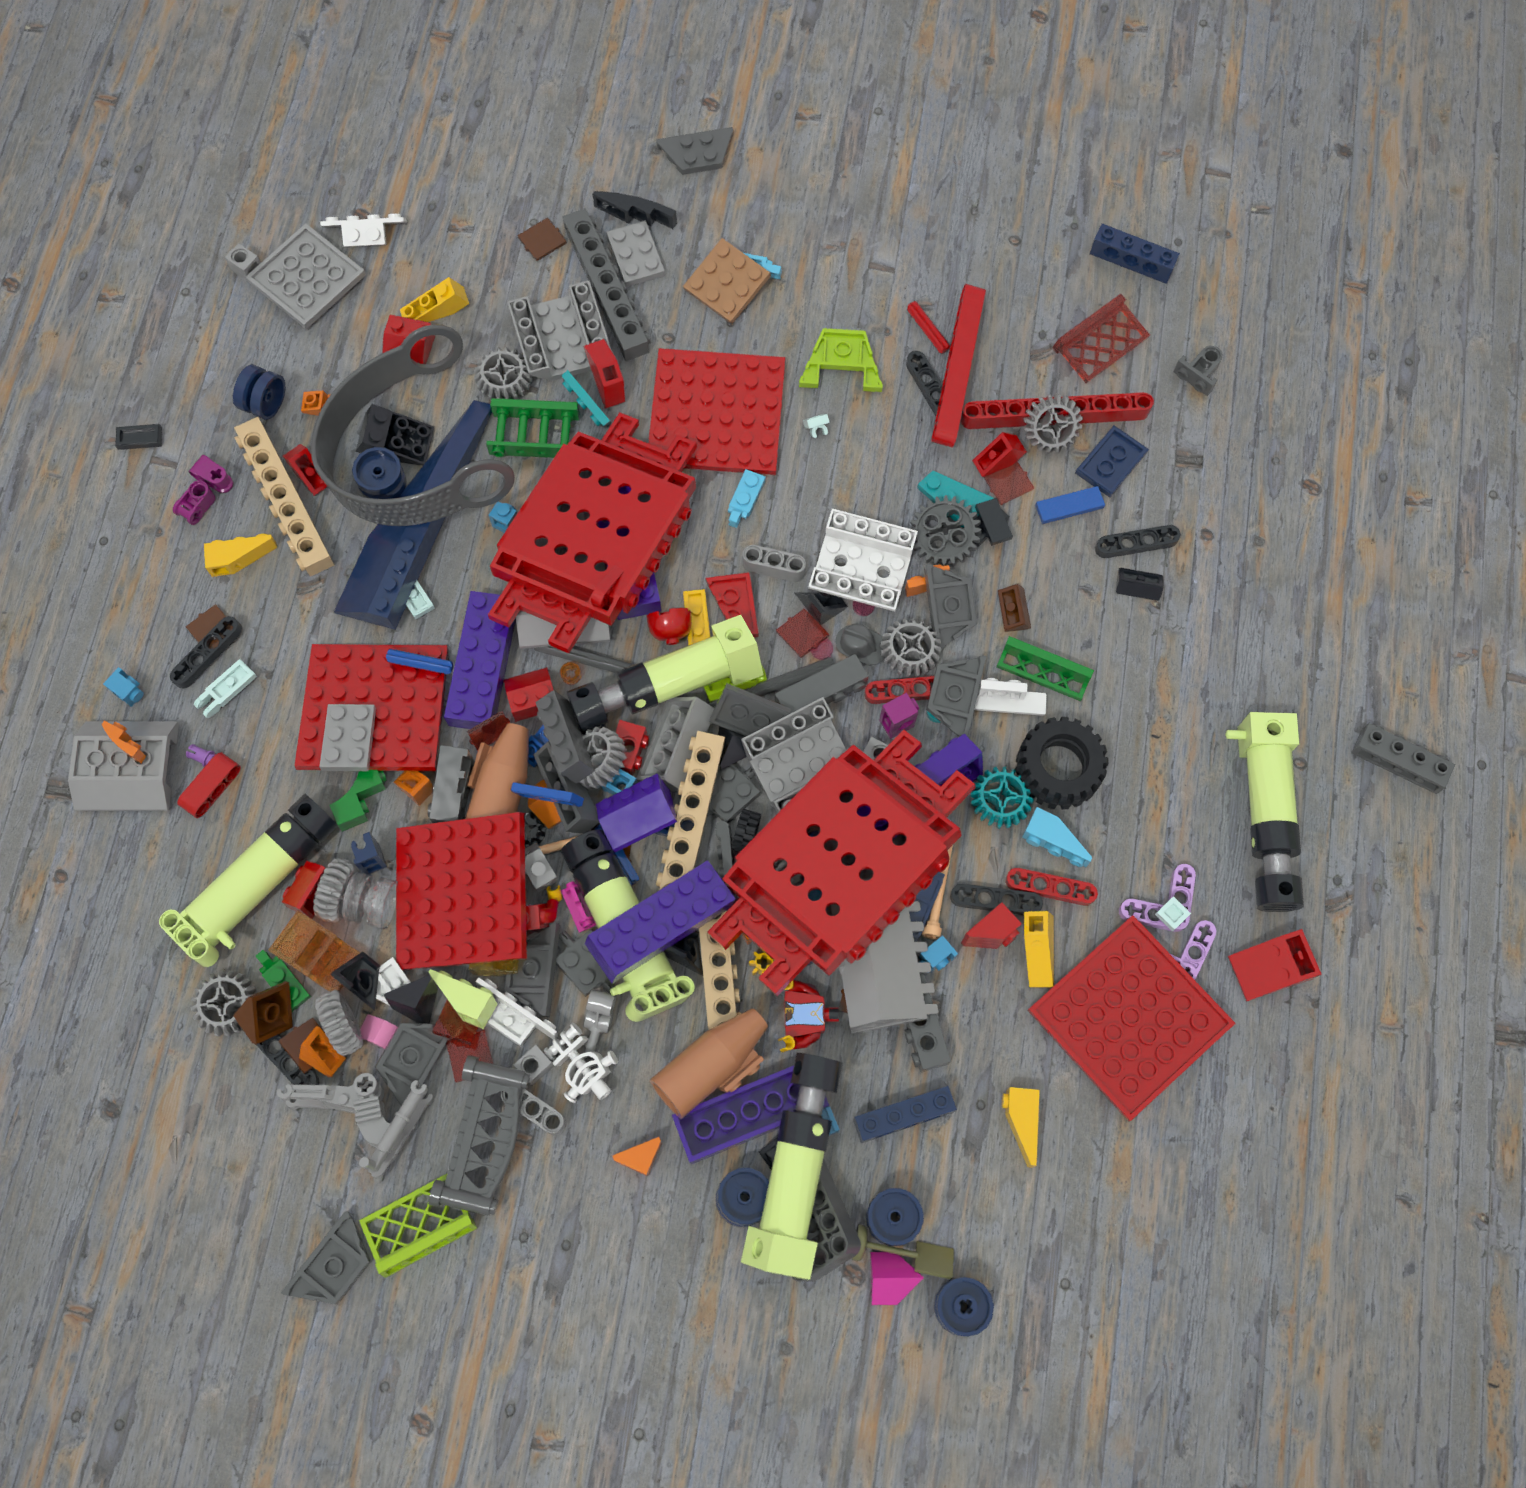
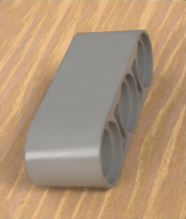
M749 545L743 550V566L749 572L793 582L801 581L805 576L806 561L798 554L757 545ZM754 556L758 559L755 561H750L747 558ZM772 561H776L779 564L776 566H772L769 563ZM798 566L801 569L795 571L792 570L791 567Z
M522 1088L520 1090V1114L551 1135H559L565 1130L566 1120L558 1111L526 1089ZM501 1091L503 1102L508 1099V1094L505 1091ZM532 1103H538L540 1106L539 1112L534 1116H530L528 1114V1107ZM552 1117H559L560 1125L556 1129L548 1128V1121Z

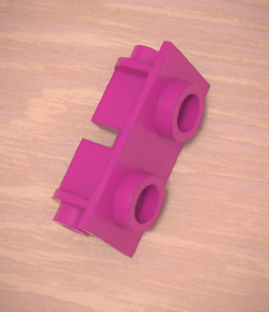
M575 881L567 883V888L561 890L578 932L581 933L596 926V923Z

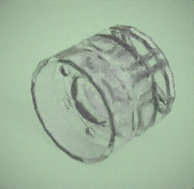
M359 871L355 872L344 894L342 904L343 919L350 922L354 920L358 924L363 923L366 919L368 926L386 929L391 923L396 910V887H398V881L381 877L375 882L373 875H365Z

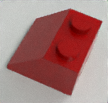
M389 315L383 334L382 353L400 346L410 333L421 327L431 325V323ZM435 335L426 336L413 345L410 351V357L413 361L419 364L427 363Z
M547 667L504 679L506 694L515 722L538 716L537 712L539 711L536 701L554 690Z
M306 861L304 866L302 865L298 868L293 884L284 891L282 903L312 920L315 916L313 909L315 892L326 867Z
M1000 903L965 934L961 944L966 947L998 949L1001 945L1007 947L1020 934L1018 929L1022 923L1003 903Z

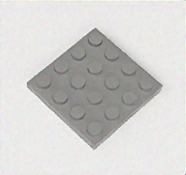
M305 223L246 276V279L253 287L307 329L365 277L366 273L364 269Z

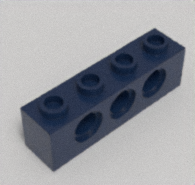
M1101 224L1090 251V255L1167 284L1180 254L1105 224Z
M949 1086L856 1116L853 1121L862 1144L954 1113L957 1108Z

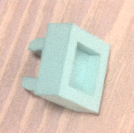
M827 414L803 420L805 429H810L812 438L817 437V428L822 429L823 435L828 434L827 427L823 425L830 423Z
M1173 896L1155 915L1171 931H1174L1191 913Z

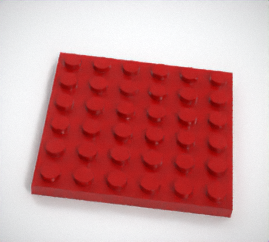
M659 348L648 444L667 451L676 435H679L697 444L696 450L684 469L744 473L745 469L757 474L776 475L785 357Z
M312 644L294 765L296 770H321L320 760L328 704L375 705L376 707L369 770L436 771L446 674L391 663L387 661L386 654L389 649H395L448 660V646Z
M515 812L396 828V962L401 970L527 959L524 813Z
M1134 915L1027 1010L1129 1122L1236 1024Z

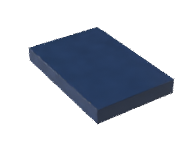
M1113 425L1076 469L1075 474L1092 486H1098L1099 490L1110 498L1147 454L1149 449Z

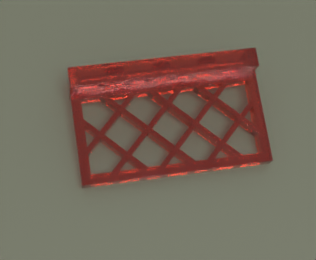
M1119 294L1060 337L1052 347L1057 354L1061 352L1085 383L1095 378L1150 336L1124 304L1126 299L1122 294ZM1122 311L1127 317V323L1116 322L1117 314ZM1101 326H1112L1111 335L1101 333ZM1116 327L1126 328V337L1116 336ZM1130 329L1137 330L1142 337L1139 339L1130 338ZM1087 336L1096 337V346L1086 345L1085 338ZM1100 338L1110 339V348L1099 347ZM1115 340L1125 342V349L1123 351L1114 349ZM1072 347L1081 349L1080 358L1073 357L1068 350ZM1084 350L1095 351L1094 360L1085 359ZM1099 352L1110 353L1109 361H1098ZM1083 363L1094 365L1093 373L1089 376L1083 370Z

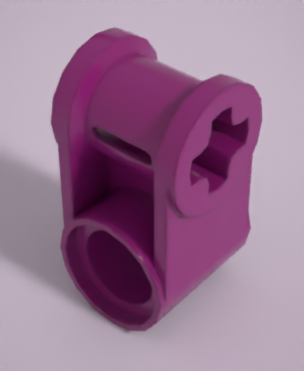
M203 454L188 471L196 480L204 481L209 487L219 493L229 492L233 487L234 482L227 475L226 470Z
M195 481L181 498L175 502L173 513L177 516H183L189 524L195 525L214 503L215 494L204 481Z

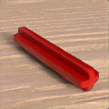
M916 301L910 303L907 311L939 353L947 352L950 344Z

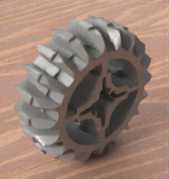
M498 347L497 352H493L490 349V355L483 354V360H478V367H475L474 379L484 397L488 396L490 400L491 398L517 399L518 394L524 396V390H529V383H532V376L528 373L523 354H518L516 349L510 352L508 347L504 351H501Z
M1059 393L1055 394L1054 399L1051 394H1047V400L1039 397L1040 403L1037 405L1035 402H1032L1031 405L1034 409H1027L1026 411L1030 416L1024 418V422L1027 425L1023 429L1025 432H1028L1026 438L1028 440L1031 439L1030 443L1032 446L1037 445L1040 451L1045 448L1046 452L1050 453L1053 447L1055 452H1059V446L1067 449L1066 443L1069 441L1071 444H1074L1072 437H1079L1080 434L1076 430L1082 429L1081 423H1078L1083 420V417L1079 415L1080 408L1075 407L1076 403L1073 400L1069 401L1068 396L1065 395L1061 398ZM1055 408L1065 409L1069 416L1057 415ZM1046 411L1045 417L1039 419L1040 416ZM1054 418L1056 420V423L1052 429L1049 424ZM1067 427L1065 431L1060 435V431L1063 428ZM1037 431H1049L1051 438L1041 437Z
M906 618L902 620V624L896 621L894 622V627L889 626L887 633H884L882 636L884 641H881L880 647L883 649L881 650V656L886 657L884 659L885 664L891 663V671L896 668L898 669V676L902 674V671L906 672L907 678L910 677L911 673H914L915 677H919L920 671L925 675L928 673V668L932 670L935 667V663L939 661V654L942 649L937 645H940L941 640L935 638L937 631L930 632L931 625L923 626V620L919 624L915 623V618L911 620V623H908ZM894 641L898 643V647L901 649L899 655L894 650ZM922 641H924L927 645L928 655L924 652V649L921 647Z
M595 726L593 730L587 729L586 735L582 734L595 772L578 783L589 789H598L600 786L606 787L607 781L614 782L613 777L620 775L619 769L625 767L622 761L627 759L624 754L627 749L622 738L608 728H598Z
M334 859L324 869L313 901V909L317 918L328 923H339L345 917L358 889L359 871L355 863H351V861L346 859Z
M231 970L228 971L227 975L224 971H219L218 978L214 974H209L210 981L207 982L203 979L201 980L202 985H204L203 988H195V991L199 993L198 997H191V1000L197 1003L190 1007L191 1011L197 1012L194 1014L193 1019L199 1021L198 1026L202 1029L205 1028V1032L209 1034L214 1032V1035L219 1037L222 1033L226 1036H231L232 1030L240 1033V1025L233 1017V1012L238 1007H241L248 997L252 996L256 991V987L250 986L251 980L248 978L244 979L243 974L238 973L235 976V972ZM228 985L237 986L242 996H232L231 991L228 990ZM216 991L215 997L210 999L211 995ZM208 1010L218 1011L222 1022H214L209 1016Z
M335 989L317 998L315 1002L316 1013L330 1044L342 1056L356 1052V1050L363 1046V1039L359 1024L345 997Z

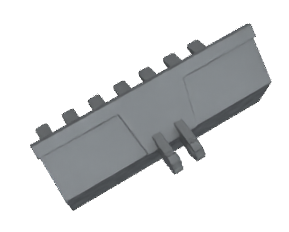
M861 878V879L864 880V881H867V880H870L871 878ZM914 901L910 907H905L900 912L898 920L892 925L889 924L883 930L881 938L875 943L872 942L866 948V953L860 960H855L850 964L845 959L836 968L840 970L843 980L851 1034L925 1020L927 1015L938 1013L937 1004H925L923 994L934 993L935 988L933 983H921L920 973L931 972V965L929 962L918 963L916 953L928 950L926 942H914L913 932L924 931L923 922H911L909 912L921 910L918 901ZM831 904L832 916L837 915L840 911V907L837 904Z

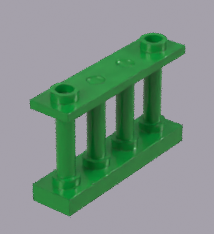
M491 398L492 413L494 417H498L495 441L486 442L489 455L495 457L554 458L562 445L569 443L571 421H579L578 402ZM508 417L519 418L517 442L504 441L506 419ZM530 418L541 419L538 443L526 442L527 424ZM551 419L562 420L560 444L547 443L549 421Z

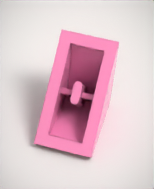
M368 1014L360 1028L362 1039L385 1049L397 1026Z

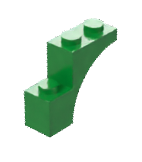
M359 771L350 790L342 798L330 804L337 825L342 832L368 821L366 813L369 812V809L364 799L386 790L383 782H386L387 779L383 771Z

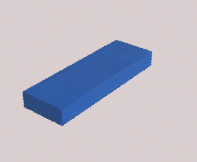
M1096 486L1038 501L1035 506L1041 523L1045 524L1103 509L1105 503L1099 487Z
M514 782L511 787L513 793L531 799L577 807L582 806L584 798L567 791Z

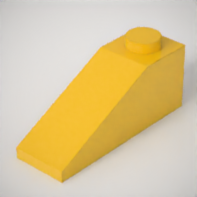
M1010 1087L1006 1090V1093L1002 1094V1108H1005V1116L1027 1167L1033 1168L1037 1164L1040 1090Z

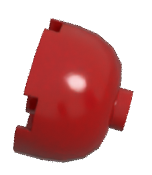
M671 608L667 612L660 613V615L659 611L646 615L651 635L658 641H666V645L679 644V639L686 637L690 633L692 617L691 611L688 608Z

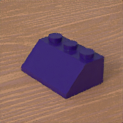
M658 773L596 804L598 820L614 852L677 822L671 791Z

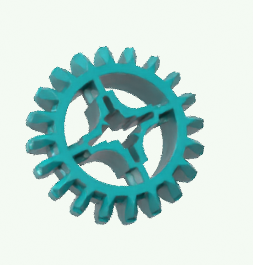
M1006 766L1002 768L1001 772H999L997 767H994L992 773L989 770H985L984 776L979 775L977 777L978 782H974L975 789L970 793V796L975 799L971 801V806H978L974 813H982L981 821H984L986 818L989 819L988 826H991L993 822H997L996 826L1000 829L1004 823L1008 829L1011 827V822L1018 825L1020 819L1025 820L1027 817L1026 813H1029L1032 809L1029 805L1034 801L1032 797H1029L1031 789H1026L1025 783L1021 781V775H1018V777L1014 775L1015 769L1007 773ZM999 782L997 789L984 791L988 785ZM1008 784L1011 785L1017 792L1011 791L1008 788ZM1001 790H1002V795H1004V798H1005V800H1004L1002 806H1001L1002 800H1000V799H999L1000 797H998L999 794H1000V792H1001ZM987 803L993 804L996 811L992 810ZM1019 804V807L1013 812L1004 813L1006 806Z

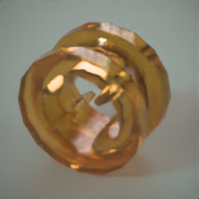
M567 662L561 667L560 675L563 682L574 685L580 681L581 671L576 663ZM569 669H571V672L575 670V676L572 678L570 677V675L569 677H566V671Z

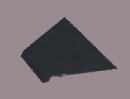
M794 592L819 626L848 607L841 597L831 594Z
M719 726L718 735L725 737L719 764L723 769L747 757L741 741L746 736Z
M695 930L664 950L667 958L703 976L698 931Z
M361 952L334 970L331 976L375 1011L379 969L381 966L367 954Z
M427 975L385 993L384 997L393 1010L416 1023L430 1024L438 988L431 975Z

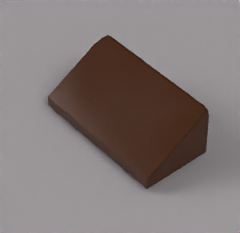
M1019 584L997 590L1005 632L1030 629L1031 623L1024 588Z

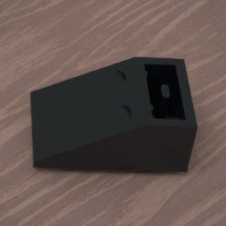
M372 404L365 413L355 452L362 453L374 447L387 448L395 453L400 463L423 466L427 459L434 426Z

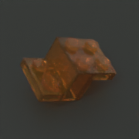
M297 910L268 950L330 992L335 989L340 991L343 987L340 982L331 976V973L360 954L359 951L343 942L337 935Z

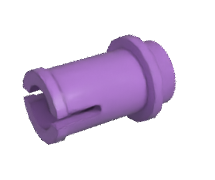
M195 744L188 747V749L196 752L195 754L186 751L187 758L202 763L203 767L216 755L214 751L204 750Z

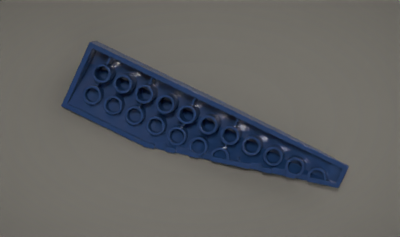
M476 400L470 404L398 498L415 495L451 480L458 470L470 463L492 414L491 404ZM446 517L410 526L377 524L366 540L334 610L335 614L396 630L407 606L406 603L410 599L411 591L415 588V582L419 579Z

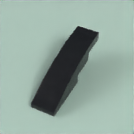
M594 191L592 194L594 207L630 224L633 218L640 222L646 221L650 227L655 221L671 229H674L677 224L676 210L657 202L616 192Z

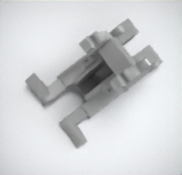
M369 1073L360 1074L354 1080V1084L347 1087L286 1084L287 1093L284 1094L280 1089L277 1090V1095L280 1099L284 1100L286 1105L293 1110L298 1108L336 1109L355 1114L356 1123L363 1137L376 1149L371 1159L362 1157L359 1161V1165L371 1173L375 1183L383 1181V1175L390 1163L395 1160L412 1130H415V1125L426 1107L434 1101L432 1094L423 1099L428 1091V1087L423 1084L421 1089L418 1090L417 1088L420 1084L417 1080H414L411 1084L409 1095L399 1111L394 1114L395 1117L390 1124L386 1120L385 1104L382 1102L384 1090L376 1078ZM290 1099H296V1101L292 1103Z

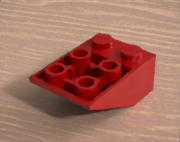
M1302 929L1228 956L1246 1002L1313 980L1321 975Z

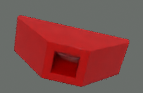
M602 339L583 346L604 408L606 409L625 402L624 380L617 359L606 341Z

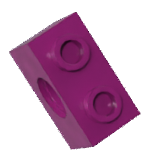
M905 693L882 705L879 721L890 739L898 736L903 729L907 731L915 726L919 710L918 704L914 698L910 699L908 694Z

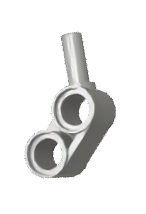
M595 989L591 990L584 1027L589 1028L591 1032L585 1053L595 1052L600 1033L608 1034L614 1016L613 1009L616 995L612 996L606 992Z

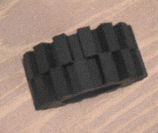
M742 809L733 838V850L741 851L757 835L761 813Z

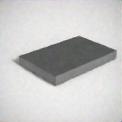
M726 683L709 722L748 736L789 715L791 708Z

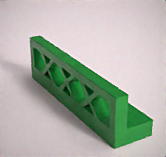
M1009 636L997 664L999 669L1078 701L1082 700L1094 672L1093 669ZM1009 654L1016 657L1019 664L1010 666L1003 662L1006 655ZM1034 664L1038 667L1039 673L1032 675L1027 672L1025 666ZM1054 672L1058 674L1061 681L1057 683L1049 682L1046 674ZM1071 681L1081 683L1080 692L1077 693L1070 690L1067 683Z

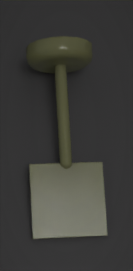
M858 1224L856 1232L861 1242V1249L852 1260L860 1261L864 1256L865 1248L915 1258L914 1272L952 1280L954 1249L917 1241L915 1252L867 1241V1227Z

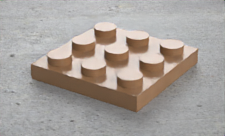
M721 238L683 285V288L730 324H733L768 281L771 274Z

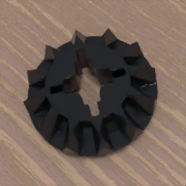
M533 812L524 813V822L529 827H533L530 830V838L525 834V848L534 843L539 845L545 837L546 826Z

